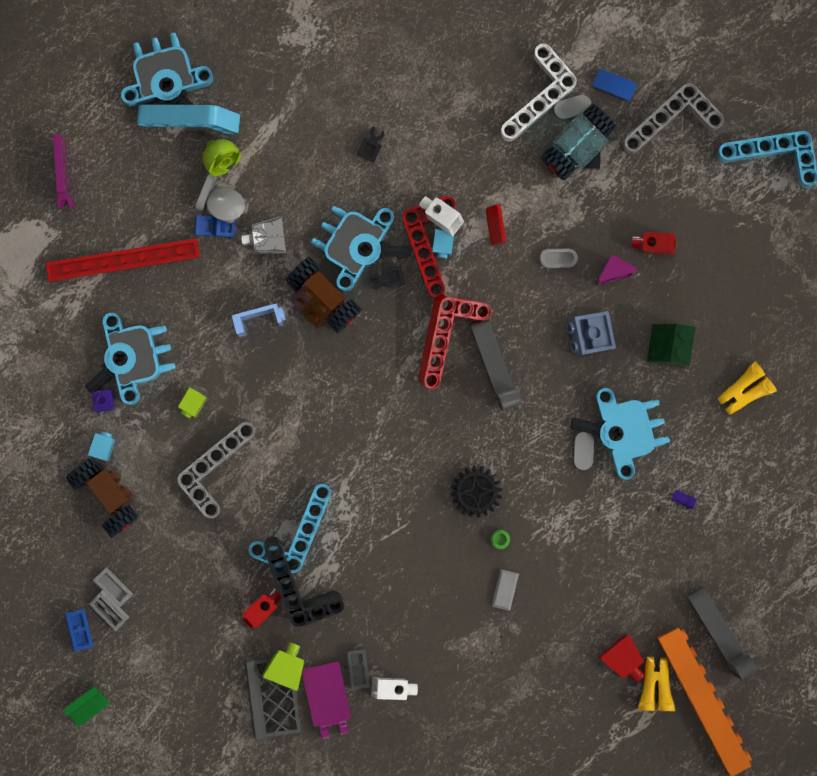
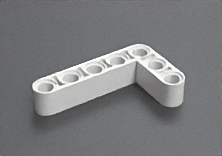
M539 44L535 48L534 59L551 78L553 83L503 124L501 137L505 141L515 140L575 88L577 82L575 75L547 44ZM539 50H545L548 53V56L545 58H541L538 56L537 52ZM557 64L560 67V71L552 72L550 66ZM568 78L572 81V86L566 87L562 81ZM555 91L558 97L551 99L548 96V92ZM535 103H541L544 109L542 111H536L533 108V105ZM526 115L529 118V122L523 124L519 121V117ZM505 128H513L515 131L514 135H506L504 132Z

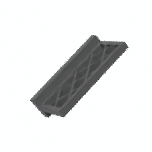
M272 658L244 661L255 739L301 732L296 691L289 688L285 693L277 687L278 683L273 684L265 678L261 682L259 680V676L261 677L262 674L258 672L257 664L266 663L268 665ZM265 680L273 686L267 696L261 692L260 688ZM275 689L284 694L278 704L269 698ZM286 697L293 701V707L289 712L280 706ZM267 700L276 705L270 715L263 711V705ZM278 708L287 714L281 723L272 718ZM289 716L295 720L296 729L288 730L283 726V723ZM269 719L278 724L274 732L266 733L265 725Z

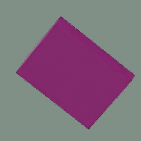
M612 254L598 277L596 284L601 285L633 276L637 269Z

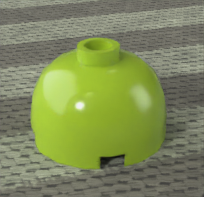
M212 140L207 143L204 149L202 162L211 175L220 176L230 171L226 169L231 164L235 166L239 162L241 152L229 140Z

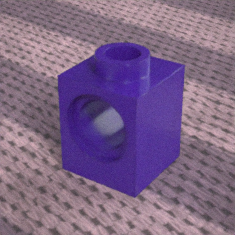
M114 391L92 392L93 409L95 412L116 410Z

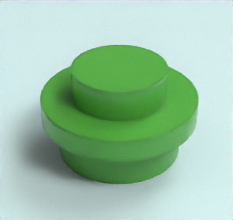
M497 530L491 536V543L497 549H504L510 543V536L504 530Z

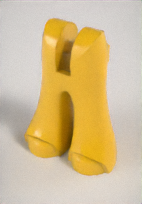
M756 361L748 367L745 373L718 397L717 400L721 405L731 400L732 397L736 399L725 408L728 415L740 410L760 397L777 391L768 377H764L742 394V391L750 384L766 375Z
M647 657L644 686L638 710L655 711V682L658 681L657 711H675L670 691L667 657H660L659 672H654V657Z

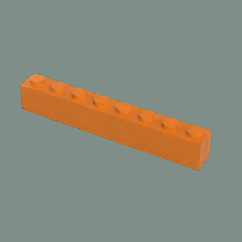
M676 627L657 637L728 775L734 776L751 767L749 762L752 760L747 750L743 751L740 745L743 741L739 734H734L731 728L734 724L729 715H724L722 710L725 707L720 698L716 699L713 694L716 690L711 681L707 682L704 676L707 673L703 665H698L695 659L698 656L694 648H689L686 642L689 639L684 629L680 631Z

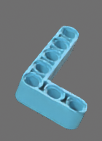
M138 106L137 125L208 127L225 134L237 135L239 133L240 114L219 106Z
M806 131L728 142L721 145L717 151L718 159L726 163L793 152L799 185L803 188H810L817 182V166L812 137ZM804 137L806 145H800L797 138ZM779 140H785L787 148H781L778 144ZM760 143H766L769 147L768 151L761 150ZM741 146H748L750 153H742ZM722 149H729L731 156L725 157L722 154ZM802 155L809 158V164L801 162L800 158ZM804 174L812 176L811 183H807L804 180Z
M319 484L315 487L289 552L284 551L288 562L291 559H296L299 562V567L296 570L291 569L292 573L301 570L331 497V489L325 484ZM321 487H325L328 490V495L325 498H319L317 495V490ZM313 505L320 507L321 511L318 516H312L310 513V508ZM306 523L313 525V531L310 534L303 532L302 528ZM260 541L251 543L249 554L253 558L269 564L265 554L264 543ZM298 541H303L306 544V549L303 552L296 550L295 545ZM256 544L263 547L261 555L253 553V547ZM271 546V547L269 548V550H271V551H274V550L277 549L276 547H273V546ZM277 563L275 567L279 568L282 567L284 564Z

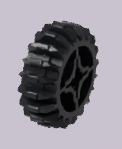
M473 466V472L470 473L469 469L465 468L467 475L464 476L462 472H459L458 474L462 479L454 478L458 485H451L452 489H456V492H452L451 496L457 495V499H454L452 502L454 504L459 501L460 505L457 506V510L462 507L465 508L462 512L463 515L469 510L471 511L469 514L471 518L474 512H477V518H480L481 511H483L485 516H488L486 509L489 508L491 512H494L495 510L491 505L499 506L495 499H502L501 495H497V492H501L502 488L496 489V485L501 482L499 480L494 483L493 479L496 478V474L491 477L488 476L491 472L490 469L486 473H482L484 467L481 466L479 472H476V466ZM478 476L488 480L492 488L481 487ZM472 477V487L468 490L460 491L463 482L467 478ZM475 482L479 489L487 491L479 494L478 502L474 495L466 493L474 490ZM492 493L490 502L481 508V497L484 494ZM461 496H471L474 499L475 508L466 505Z

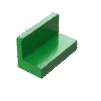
M94 686L64 708L63 711L66 716L69 715L75 724L80 727L107 707L109 702L98 687Z

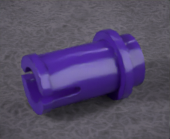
M675 490L671 501L693 510L697 499L694 498V495L691 497Z

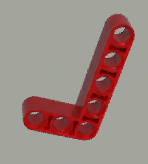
M444 196L439 198L443 202H451L452 208L455 209L456 203L452 197ZM418 205L405 210L402 220L427 292L432 299H435L438 295H434L431 292L432 286L438 285L441 287L442 292L439 295L444 294L445 286L423 224L431 222V220L424 214V209ZM408 214H414L416 221L409 223L405 218ZM414 232L422 233L423 238L415 241L412 238ZM425 249L429 252V256L426 259H422L418 256V252ZM431 267L436 273L434 276L428 277L425 275V269Z
M444 294L438 295L435 298L418 374V381L421 385L428 389H435L441 382L454 316L487 320L492 313L491 307L488 304ZM445 300H447L448 305L446 308L443 309L442 304ZM465 303V309L461 312L460 306ZM482 306L483 311L478 315V309ZM441 319H443L444 324L441 327H439L438 323ZM437 338H440L439 344L435 346V340ZM435 356L436 361L431 365L430 361ZM432 375L431 382L427 383V377Z

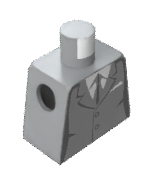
M282 217L253 224L252 234L241 235L242 245H254V251L257 254L286 255Z

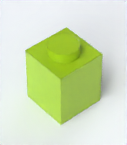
M189 387L178 406L182 409L180 413L188 418H191V416L197 417L207 397Z

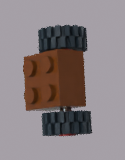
M308 256L285 279L295 291H298L291 299V302L316 328L330 318L327 323L336 333H339L354 320L362 309L352 299L348 300L341 307L340 305L345 300V297L318 271L320 266Z
M94 457L86 460L65 477L74 490L87 483L111 514V518L101 525L111 538L126 529L138 518L132 507L127 505L132 501L130 497L132 495L131 491L126 485L122 486L119 483L121 478L114 470H103Z

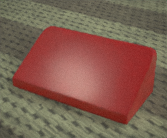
M496 204L487 207L486 217L491 245L505 244L506 235L501 205Z

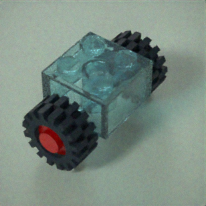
M593 103L582 114L577 115L552 141L557 148L550 146L540 158L556 176L565 181L576 168L583 169L609 142L606 137L616 128V125L606 112H603L601 108Z

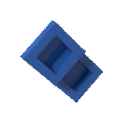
M599 69L592 86L594 89L630 102L637 84Z
M196 215L194 235L234 238L236 219L233 223H227L216 217Z

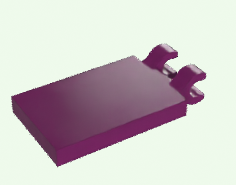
M61 134L53 135L58 193L57 205L64 210V204L68 202V206L74 209L75 203L70 198L66 140Z
M339 661L302 669L313 726H320L322 739L330 737L328 726L339 724L341 735L349 733L346 719L352 717Z

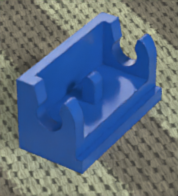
M85 609L64 614L73 651L94 647Z

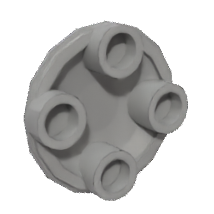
M230 188L214 190L207 200L208 213L227 223H233L235 219L243 214L245 208L244 199L241 194Z

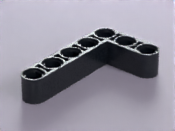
M273 536L264 541L268 563L293 626L302 627L343 611V599L337 591H330L302 601L281 541ZM271 546H277V547H278V548H277L276 550H274V551L269 550V548H270ZM277 563L284 564L282 567H275ZM283 580H290L288 584L281 583ZM289 597H296L293 601L287 600ZM334 600L339 601L336 605L330 604ZM314 607H320V610L313 611L312 609ZM297 613L303 614L301 617H294Z

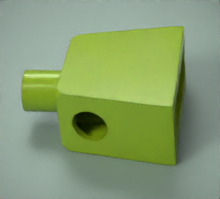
M289 642L286 652L277 650L261 677L297 691L304 665V660L296 657L300 646Z

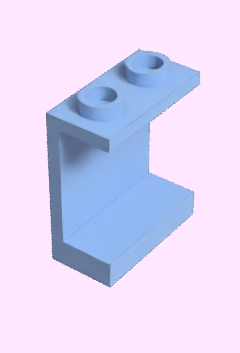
M276 303L232 315L236 334L239 337L246 335L243 320L275 312L279 326H282V321L286 320L282 307H278Z

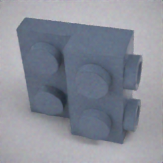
M608 311L568 319L569 323H567L566 329L571 334L573 340L570 343V348L576 356L616 349Z

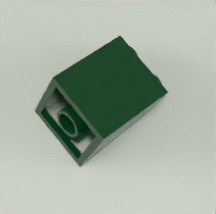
M653 324L647 362L680 368L689 366L696 327L681 324Z

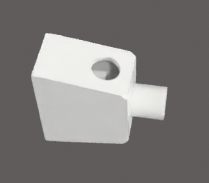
M425 196L419 206L426 210L427 218L452 237L464 223L458 211L437 197L432 201Z
M372 677L371 696L376 699L407 700V695H417V684H408L406 679ZM399 686V690L395 692V687Z

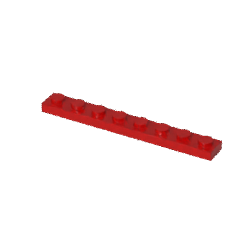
M195 238L46 262L48 281L54 282L200 258L198 239Z

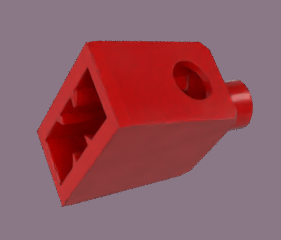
M644 232L643 237L632 238V248H640L644 254L675 257L676 236L675 233ZM651 241H656L654 246H649Z
M274 589L268 596L263 594L240 618L254 631L278 608L275 604L282 599L280 593ZM265 604L268 609L264 611L260 606Z
M628 634L599 656L605 664L623 679L630 675L635 682H638L645 676L639 669L644 660Z

